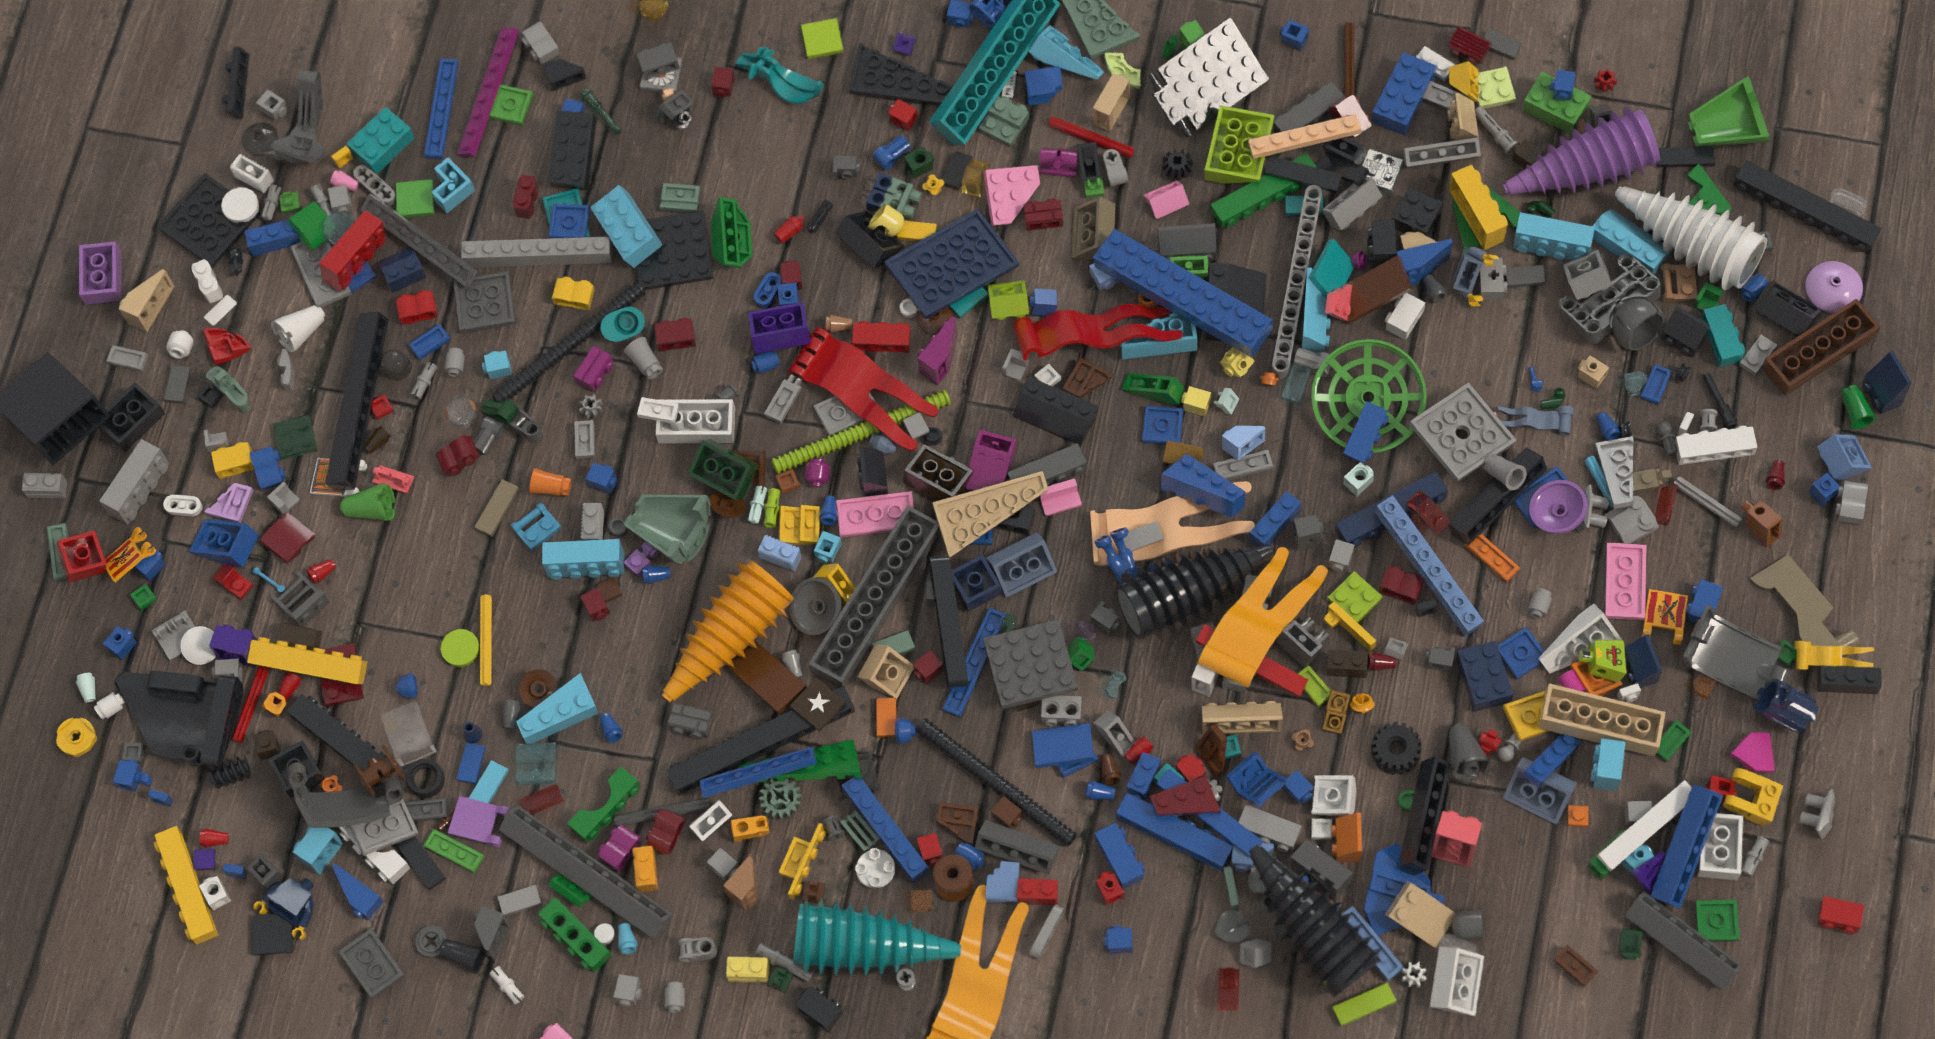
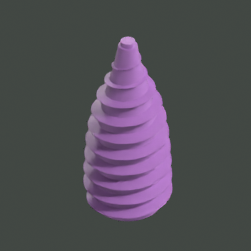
M1624 106L1622 117H1619L1612 111L1609 122H1606L1602 117H1598L1596 128H1593L1589 123H1585V130L1582 135L1576 129H1573L1570 141L1561 136L1558 148L1555 149L1549 144L1547 155L1542 157L1537 154V161L1531 166L1526 165L1525 170L1505 181L1503 189L1506 195L1543 191L1545 194L1546 190L1555 189L1560 195L1561 188H1570L1575 194L1576 186L1583 185L1589 192L1590 183L1597 182L1603 189L1605 179H1611L1617 185V176L1623 174L1630 181L1631 172L1635 170L1644 176V167L1652 165L1656 169V163L1660 162L1659 149L1649 121L1641 109L1633 112L1629 107Z

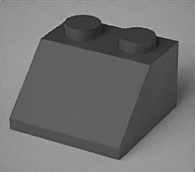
M482 906L481 910L477 911L474 916V925L485 951L491 960L495 961L510 923L503 913Z

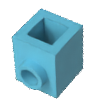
M493 351L488 355H484L485 362L482 363L484 374L488 373L490 380L512 375L506 351Z
M1641 844L1621 864L1631 873L1654 855L1649 846Z

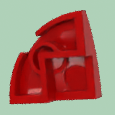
M203 329L205 341L214 365L235 359L251 350L249 343L237 333L234 337L231 333H227L226 329Z

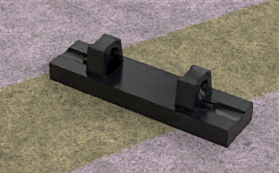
M240 46L233 47L232 62L227 63L225 66V70L230 73L229 93L222 96V103L227 105V112L237 120L243 118L249 53Z

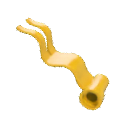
M1795 641L1796 669H1808V665L1874 667V663L1842 657V655L1872 652L1874 647L1811 645V641Z

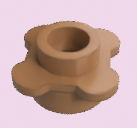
M1304 729L1292 734L1296 750L1302 751L1303 748L1314 746L1309 730Z

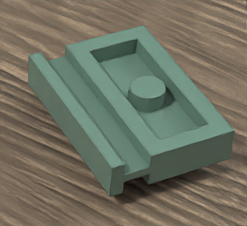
M663 183L660 210L675 212L697 211L700 186Z

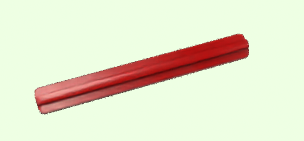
M1054 116L1049 121V126L1088 142H1097L1098 146L1108 150L1114 149L1123 156L1131 158L1134 154L1133 147Z
M259 665L232 736V740L237 743L243 742L270 667Z

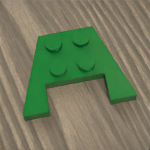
M1697 164L1688 174L1687 179L1700 187L1701 190L1689 204L1696 205L1703 199V209L1709 210L1716 204V214L1721 216L1727 210L1730 213L1732 207L1701 165Z
M1488 187L1490 197L1499 206L1500 214L1506 217L1513 231L1516 230L1520 212ZM1453 199L1452 206L1456 224L1458 225L1462 250H1467L1470 247L1479 248V242L1473 235L1472 229Z

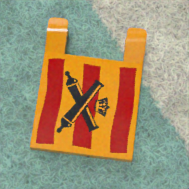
M140 527L135 528L131 537L105 559L107 563L106 570L115 583L143 558L156 553L155 547L147 550L151 546L149 542H145L141 550L136 545L137 542L147 538L145 532L138 535L142 532Z
M1649 589L1642 637L1647 634L1650 637L1652 627L1674 630L1673 644L1681 645L1688 596Z

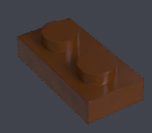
M1568 945L1553 960L1583 987L1598 973L1597 969Z

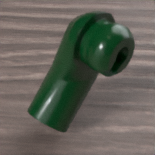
M1542 200L1531 201L1526 208L1529 214L1542 211L1549 218L1556 211Z
M1560 387L1556 388L1551 399L1541 400L1542 410L1560 407L1566 397L1565 390Z

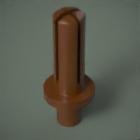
M454 811L445 819H441L442 823L437 827L439 831H442L445 827H450L449 824L452 821Z

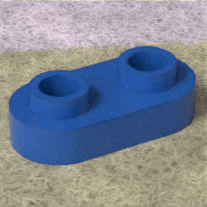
M774 272L768 273L761 281L754 293L755 303L759 307L764 308L772 304L778 294V284H782L779 274ZM763 297L767 298L765 301L761 300Z

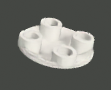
M203 626L188 630L182 637L180 645L183 656L195 665L211 662L216 657L209 647L214 631Z
M873 848L859 858L855 867L857 877L867 887H883L892 880L895 874V862L887 852Z

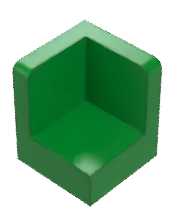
M1706 282L1695 300L1694 308L1703 312L1704 309L1715 307L1721 298L1723 289Z
M1079 636L1067 647L1071 664L1081 671L1095 659L1093 646Z

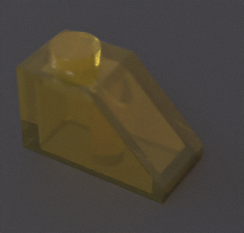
M975 159L969 162L961 182L962 193L981 196L985 183L983 171L989 170L990 163Z

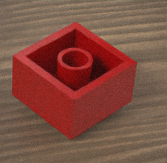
M95 531L57 541L56 550L68 583L106 572L107 563Z

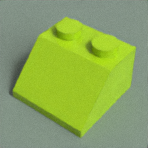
M1025 280L988 285L992 319L1003 320L1010 316L1020 318L1029 314Z

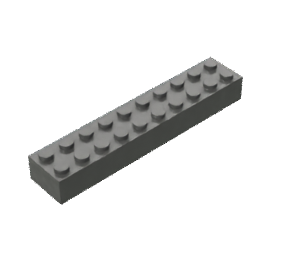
M910 506L906 507L809 662L810 672L838 687H845L941 534L936 520Z

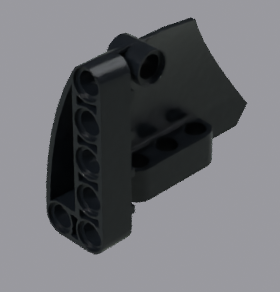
M150 671V674L124 672L115 679L152 754L186 762L191 767L198 765L221 766L233 735L243 696V684L238 677L219 675L217 681H211L191 674ZM191 753H196L194 757L188 758Z

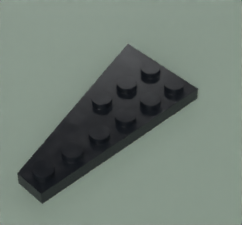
M859 42L849 88L850 94L893 100L899 99L901 101L940 106L953 85L945 81L934 79L925 72L921 73L914 67L893 57L880 54V51L867 48Z

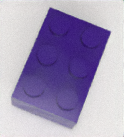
M804 302L748 312L755 354L811 344Z

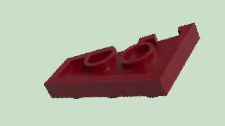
M1206 776L1150 796L1157 816L1194 813L1195 815L1202 813L1221 814Z

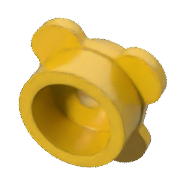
M932 174L929 175L928 181L922 187L932 195H937L944 186V181L937 179Z

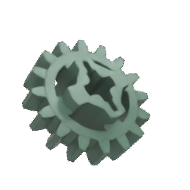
M786 778L785 781L776 782L774 779H770V785L764 784L766 790H760L761 795H763L759 797V801L762 802V810L766 809L765 813L767 816L772 813L773 819L777 815L780 816L781 820H783L784 815L791 818V812L797 813L795 807H801V802L798 801L802 799V795L798 794L801 792L800 788H795V781L789 783V778ZM791 793H793V795H794V798H793V801H792V802H791L790 799H789L790 796H791ZM769 794H770L771 797H772V799L770 800V803H768V796H769ZM777 796L781 798L784 796L785 801L782 799H777Z

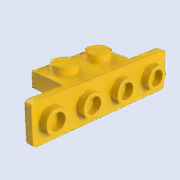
M821 823L818 824L810 843L796 837L793 838L779 870L780 875L794 880L788 892L789 899L794 900L795 896H799L803 877L807 878L810 871V861L814 860L818 853V849H816L818 843H822L826 831H824V826Z

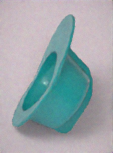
M625 307L611 312L603 318L600 326L601 333L609 341H622L639 334L644 328L645 319L642 312L637 308Z

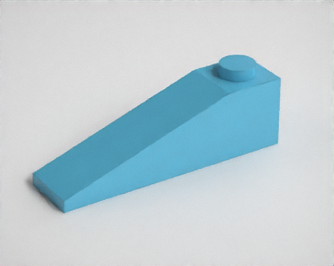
M1051 25L1038 36L1029 50L1033 58L1056 67L1059 66L1062 69L1098 80L1104 73L1090 58L1083 57L1080 53L1081 50L1077 46L1072 47L1068 43L1069 39Z

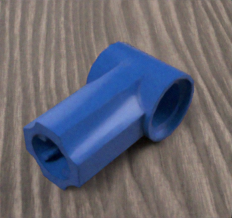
M899 135L887 146H881L876 149L872 157L884 170H889L894 166L897 159L911 147L907 139Z

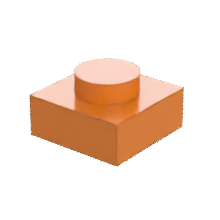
M1568 805V827L1588 828V806Z

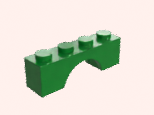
M622 766L608 779L611 788L608 802L602 808L595 811L580 809L567 823L570 830L585 843L596 839L601 828L609 825L616 812L622 811L626 806V802L630 798L635 797L641 786L638 780Z

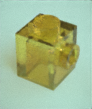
M642 0L639 8L642 15L656 22L661 15L666 13L668 3L667 0Z

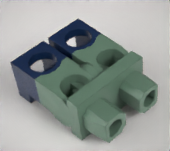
M879 172L866 201L867 210L871 212L878 211L884 204H887L900 212L904 218L913 219L916 209L909 206V203L919 204L922 199V193L915 190L913 184H907L904 181Z

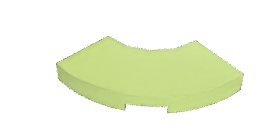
M1105 53V62L1111 75L1113 73L1124 75L1130 80V88L1140 89L1141 70L1129 66L1124 60L1123 53Z

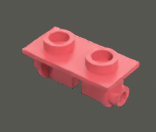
M381 465L373 470L375 475L373 483H386L392 489L406 494L414 480V476Z

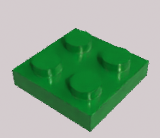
M1704 900L1695 902L1698 933L1710 942L1740 940L1737 900Z

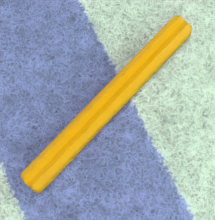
M485 594L480 597V685L490 686L492 684V597Z

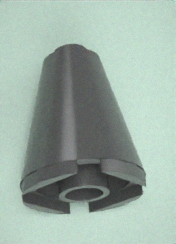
M1453 725L1449 730L1452 776H1456L1457 780L1467 781L1478 778L1477 774L1481 772L1484 775L1491 765L1488 757L1466 725Z

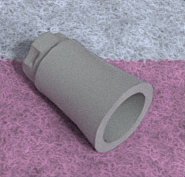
M645 337L634 340L624 349V353L648 380H652L662 373L663 368Z
M1495 454L1489 455L1484 461L1485 471L1498 479L1509 490H1516L1524 483L1526 478L1524 466L1510 462Z

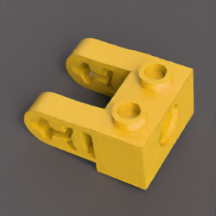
M1735 768L1732 780L1754 790L1753 794L1755 795L1752 803L1733 795H1727L1723 807L1744 816L1746 820L1760 826L1769 824L1773 820L1783 785L1745 769Z

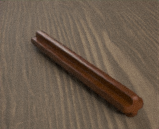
M1346 22L1344 26V96L1348 94L1354 95L1353 22Z

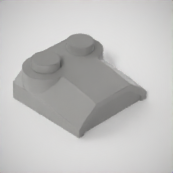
M1633 496V506L1613 509L1605 514L1623 544H1632L1659 528L1655 516L1645 501L1639 496Z

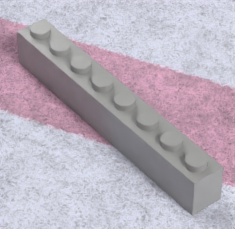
M610 237L462 241L461 259L473 268L612 263L613 246Z

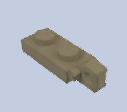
M1649 469L1633 472V493L1655 490L1663 486V482L1671 481V470Z

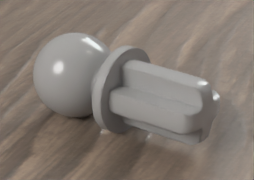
M1515 733L1509 740L1504 742L1505 746L1501 747L1498 751V757L1504 762L1511 761L1514 757V752L1519 750L1518 746L1521 741L1519 742Z

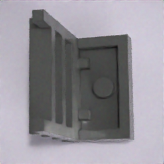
M298 570L296 574L300 579L279 598L274 594H271L270 597L299 626L304 627L330 602L325 593L320 588L317 589ZM306 583L308 586L285 606L283 602ZM313 590L315 593L292 613L290 610Z

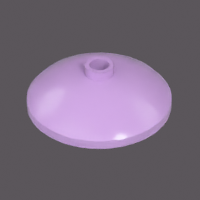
M1827 261L1818 264L1809 272L1805 282V292L1812 304L1822 309L1825 313L1833 314L1856 298L1860 301L1863 293V284L1859 274L1849 265L1838 261Z

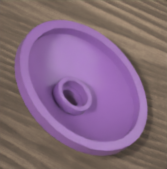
M1555 480L1541 486L1532 496L1529 505L1530 516L1534 524L1540 530L1550 534H1563L1575 529L1584 520L1588 509L1587 498L1583 490L1575 483L1566 480Z

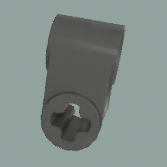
M521 409L518 410V414L508 424L514 432L520 434L530 443H539L543 438L540 425ZM537 430L535 433L529 434L531 431Z

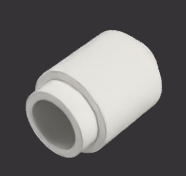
M112 692L98 701L94 709L101 719L109 718L122 710V704L125 702L119 693L115 695Z

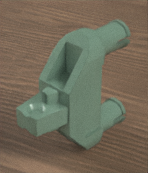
M218 366L213 367L207 372L206 378L223 393L235 407L239 408L242 413L250 411L249 397L234 378Z

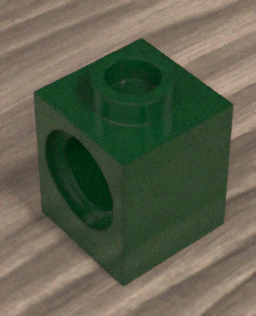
M924 146L904 156L905 165L914 179L933 169L934 157L930 151H926ZM919 160L924 161L923 163H917Z

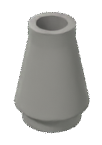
M796 650L783 653L781 661L784 666L796 677H803L800 654H797Z

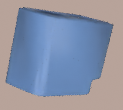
M1002 861L1000 868L994 869V874L987 876L986 903L1018 905L1017 887L1020 863Z

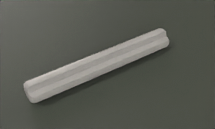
M1678 477L1673 485L1734 527L1740 524L1742 518L1682 477Z

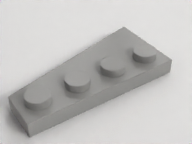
M1633 436L1595 443L1613 508L1633 506Z

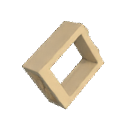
M1112 74L1093 107V125L1107 132H1111L1130 98V80L1124 75Z

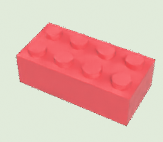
M1443 811L1431 857L1470 868L1482 823L1473 817L1464 818L1456 812Z

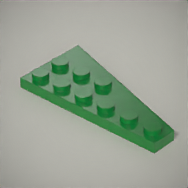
M854 739L814 748L817 764L771 777L777 778V781H785V778H795V781L825 780L828 776H837V779H845V775H854L855 778H862ZM766 758V759H764V760L757 761V762H748V763H745L744 765H739V768L746 767V766H749V765H752V764H756V763H759V762H762V761H765V760H769V759H772V758Z

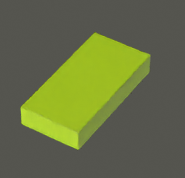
M1308 665L1298 674L1308 679L1303 691L1319 708L1328 701L1330 689Z

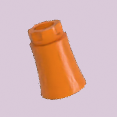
M534 468L529 492L530 494L569 496L572 478Z

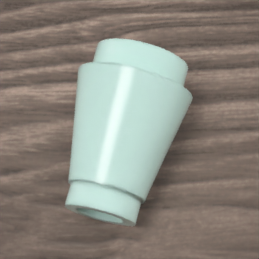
M83 673L76 676V684L84 702L95 701V677H92V673Z

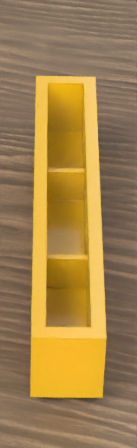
M258 637V640H251L247 663L354 684H364L368 661L362 660V656L350 655V658L343 657L344 653L332 651V654L325 653V649L315 647L312 651L307 650V646L295 644V647L288 646V642L277 640L276 643H271L269 638Z
M174 826L155 834L156 842H154L157 852H161L163 858L160 859L164 871L167 870L169 875L166 877L170 888L173 887L175 894H172L176 905H180L181 911L179 916L183 923L186 922L187 929H185L187 938L197 945L219 936L207 901L199 886L200 882L194 870V865L181 830Z

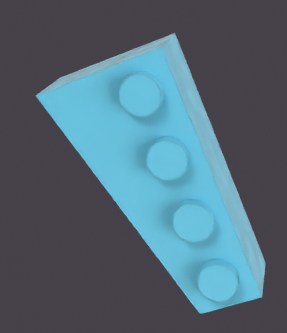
M580 673L516 722L528 746L599 713Z

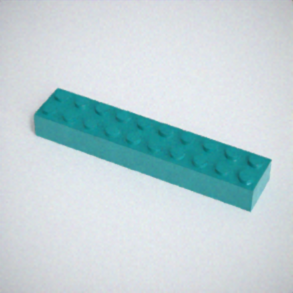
M1012 0L929 121L953 146L965 145L1059 7L1060 3L1057 0Z

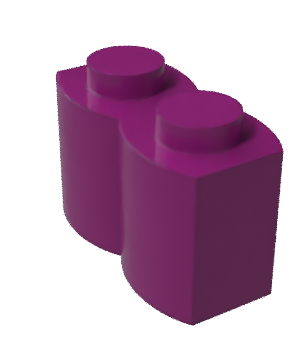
M620 825L612 830L610 840L599 847L598 858L615 871L620 872L633 855V848L639 847L642 840L638 835Z

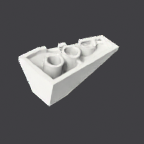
M1592 604L1571 622L1538 659L1550 674L1578 661L1580 650H1588L1596 640L1622 639L1604 613L1595 604Z

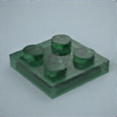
M310 415L273 424L281 460L318 451Z

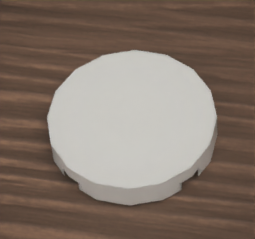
M239 187L232 189L225 195L221 206L228 220L234 223L247 222L257 214L259 201L252 190Z

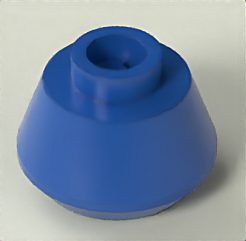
M411 673L399 678V682L396 683L397 693L401 694L402 697L415 699L418 696L416 678Z
M898 718L895 721L896 741L899 744H904L913 740V736H916V725L912 724L910 720Z

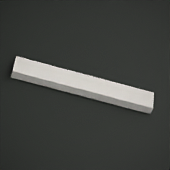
M1684 780L1597 855L1609 871L1614 869L1685 807L1692 787Z

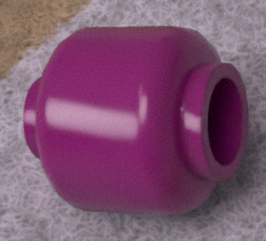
M810 459V462L805 465L804 479L806 482L811 483V487H822V484L829 481L830 466L825 463L826 460Z

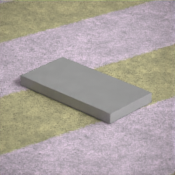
M328 241L314 251H311L303 242L290 246L316 307L322 308L352 295L349 286L347 288L344 287L339 292L322 281L319 262L332 249Z

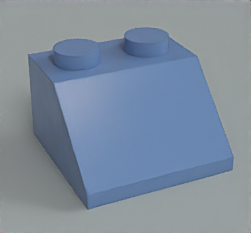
M1834 434L1817 446L1820 451V457L1826 462L1829 468L1828 472L1834 479L1845 480L1872 469L1855 435Z

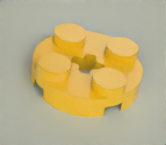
M84 718L67 719L57 730L56 742L58 747L65 754L73 757H80L87 753L97 741L94 727ZM74 733L81 734L78 740L72 741Z

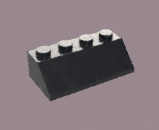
M1028 376L1020 392L1013 417L1082 446L1098 415L1097 405Z

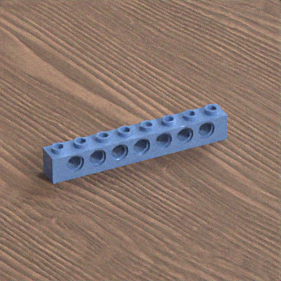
M1392 495L1377 505L1374 512L1462 634L1466 637L1479 628L1484 620Z

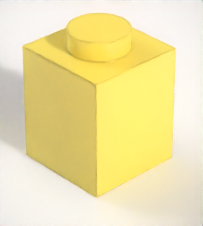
M1189 386L1188 391L1183 393L1181 403H1184V411L1206 416L1211 401V392Z

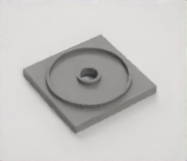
M1469 382L1409 423L1411 428L1456 482L1484 465V461L1489 455H1499L1517 441ZM1458 429L1465 430L1468 438H1458L1455 431Z

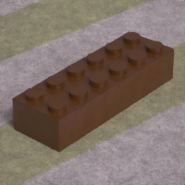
M1856 298L1767 356L1762 368L1782 393L1787 396L1877 337L1880 326Z

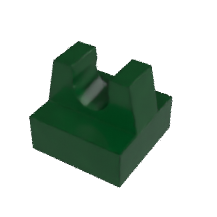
M775 966L767 985L786 993L794 978V974Z

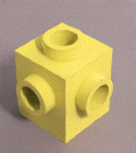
M1234 347L1226 352L1224 358L1220 361L1224 367V372L1228 376L1240 378L1247 373L1249 367L1255 362L1253 358Z

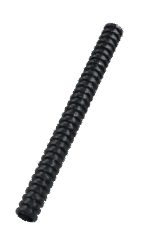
M634 282L633 286L630 285L629 289H625L624 293L621 292L619 297H615L616 300H611L610 304H606L607 307H602L601 311L598 310L597 314H593L592 318L589 317L588 321L583 322V325L580 324L579 328L574 329V332L571 331L569 336L566 335L565 339H561L560 343L557 342L556 346L551 347V350L548 349L547 353L542 354V357L539 356L537 361L534 360L533 364L530 363L528 365V368L525 367L524 371L519 372V375L516 374L514 379L511 378L510 382L507 381L505 386L502 385L501 389L496 390V393L493 392V399L504 402L506 399H513L514 395L517 396V392H522L523 388H527L526 385L532 384L531 381L535 382L537 377H541L540 374H545L546 370H550L549 367H554V364H558L559 360L564 359V356L567 357L569 352L572 353V349H577L578 345H582L581 342H586V339H590L591 335L596 334V331L599 332L601 322L606 315L628 306L631 307V303H636L637 299L640 300L641 296H645L646 294L642 286L637 282Z
M928 718L923 719L918 724L916 732L921 733L922 737H926L927 741L930 740V743L935 744L936 748L940 747V751H945V755L949 754V758H954L955 762H959L960 766L963 765V768L965 770L968 769L969 773H973L974 777H978L979 781L983 780L982 783L987 784L988 788L992 787V791H997L998 795H1002L1001 797L1004 796L1022 810V814L1026 813V817H1031V821L1035 820V824H1040L1041 828H1045L1046 832L1049 831L1050 835H1054V838L1059 839L1060 843H1064L1065 847L1073 843L1077 832H1072V829L1067 828L1066 824L1063 825L1061 820L1058 821L1057 817H1052V813L1048 814V810H1043V806H1038L1037 802H1033L1032 798L1029 799V796L1024 795L1023 791H1019L1018 787L1014 788V784H1009V780L1005 781V777H1000L999 773H995V770L990 769L989 765L986 766V763L981 762L980 758H976L975 754L971 755V751H966L967 748L965 747L962 748L960 743L957 744V741L952 740L951 736L948 737V734L943 733L942 729H938L937 725L933 726L934 723L929 722Z

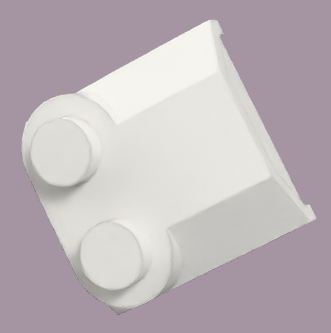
M1315 775L1313 809L1311 813L1314 815L1339 817L1353 814L1356 799L1355 777L1353 775Z

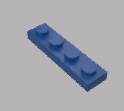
M1561 734L1524 771L1523 776L1539 787L1579 747L1581 742L1572 736Z

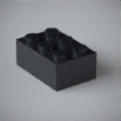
M134 382L106 409L110 417L98 428L121 450L126 452L166 413L157 401Z

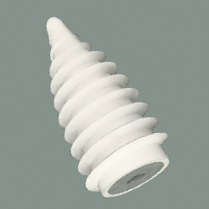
M1620 186L1615 193L1617 200L1635 214L1636 220L1641 219L1644 222L1645 232L1653 230V241L1655 243L1664 240L1663 249L1665 252L1675 249L1674 257L1676 261L1686 257V267L1688 269L1698 265L1697 271L1699 276H1704L1710 272L1709 279L1711 283H1716L1722 279L1723 290H1728L1732 286L1741 288L1751 277L1764 254L1767 238L1765 234L1760 235L1754 232L1755 222L1744 227L1741 225L1742 216H1739L1734 221L1729 220V210L1720 216L1716 214V204L1709 210L1703 209V199L1696 205L1689 204V195L1682 201L1675 200V192L1668 198L1660 196V191L1655 195L1626 186Z

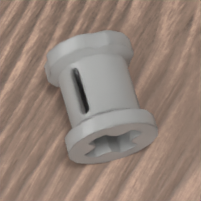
M1703 409L1700 411V416L1702 417L1700 431H1717L1715 421L1718 412L1716 410Z
M907 968L901 969L897 973L899 987L904 991L912 990L916 984L914 973ZM903 977H908L909 982L905 983Z

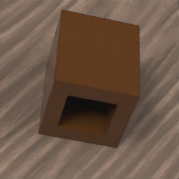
M1004 796L991 810V816L1004 827L1010 829L1016 828L1023 819L1021 818L1022 810Z

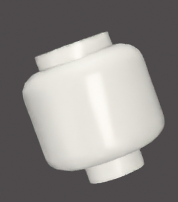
M186 331L172 332L166 349L174 358L181 359L187 357L193 346V339Z

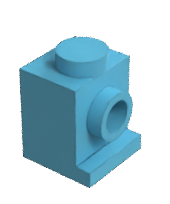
M825 531L822 532L814 549L815 557H817L819 562L827 564L829 561L833 563L839 548L842 546L841 537Z

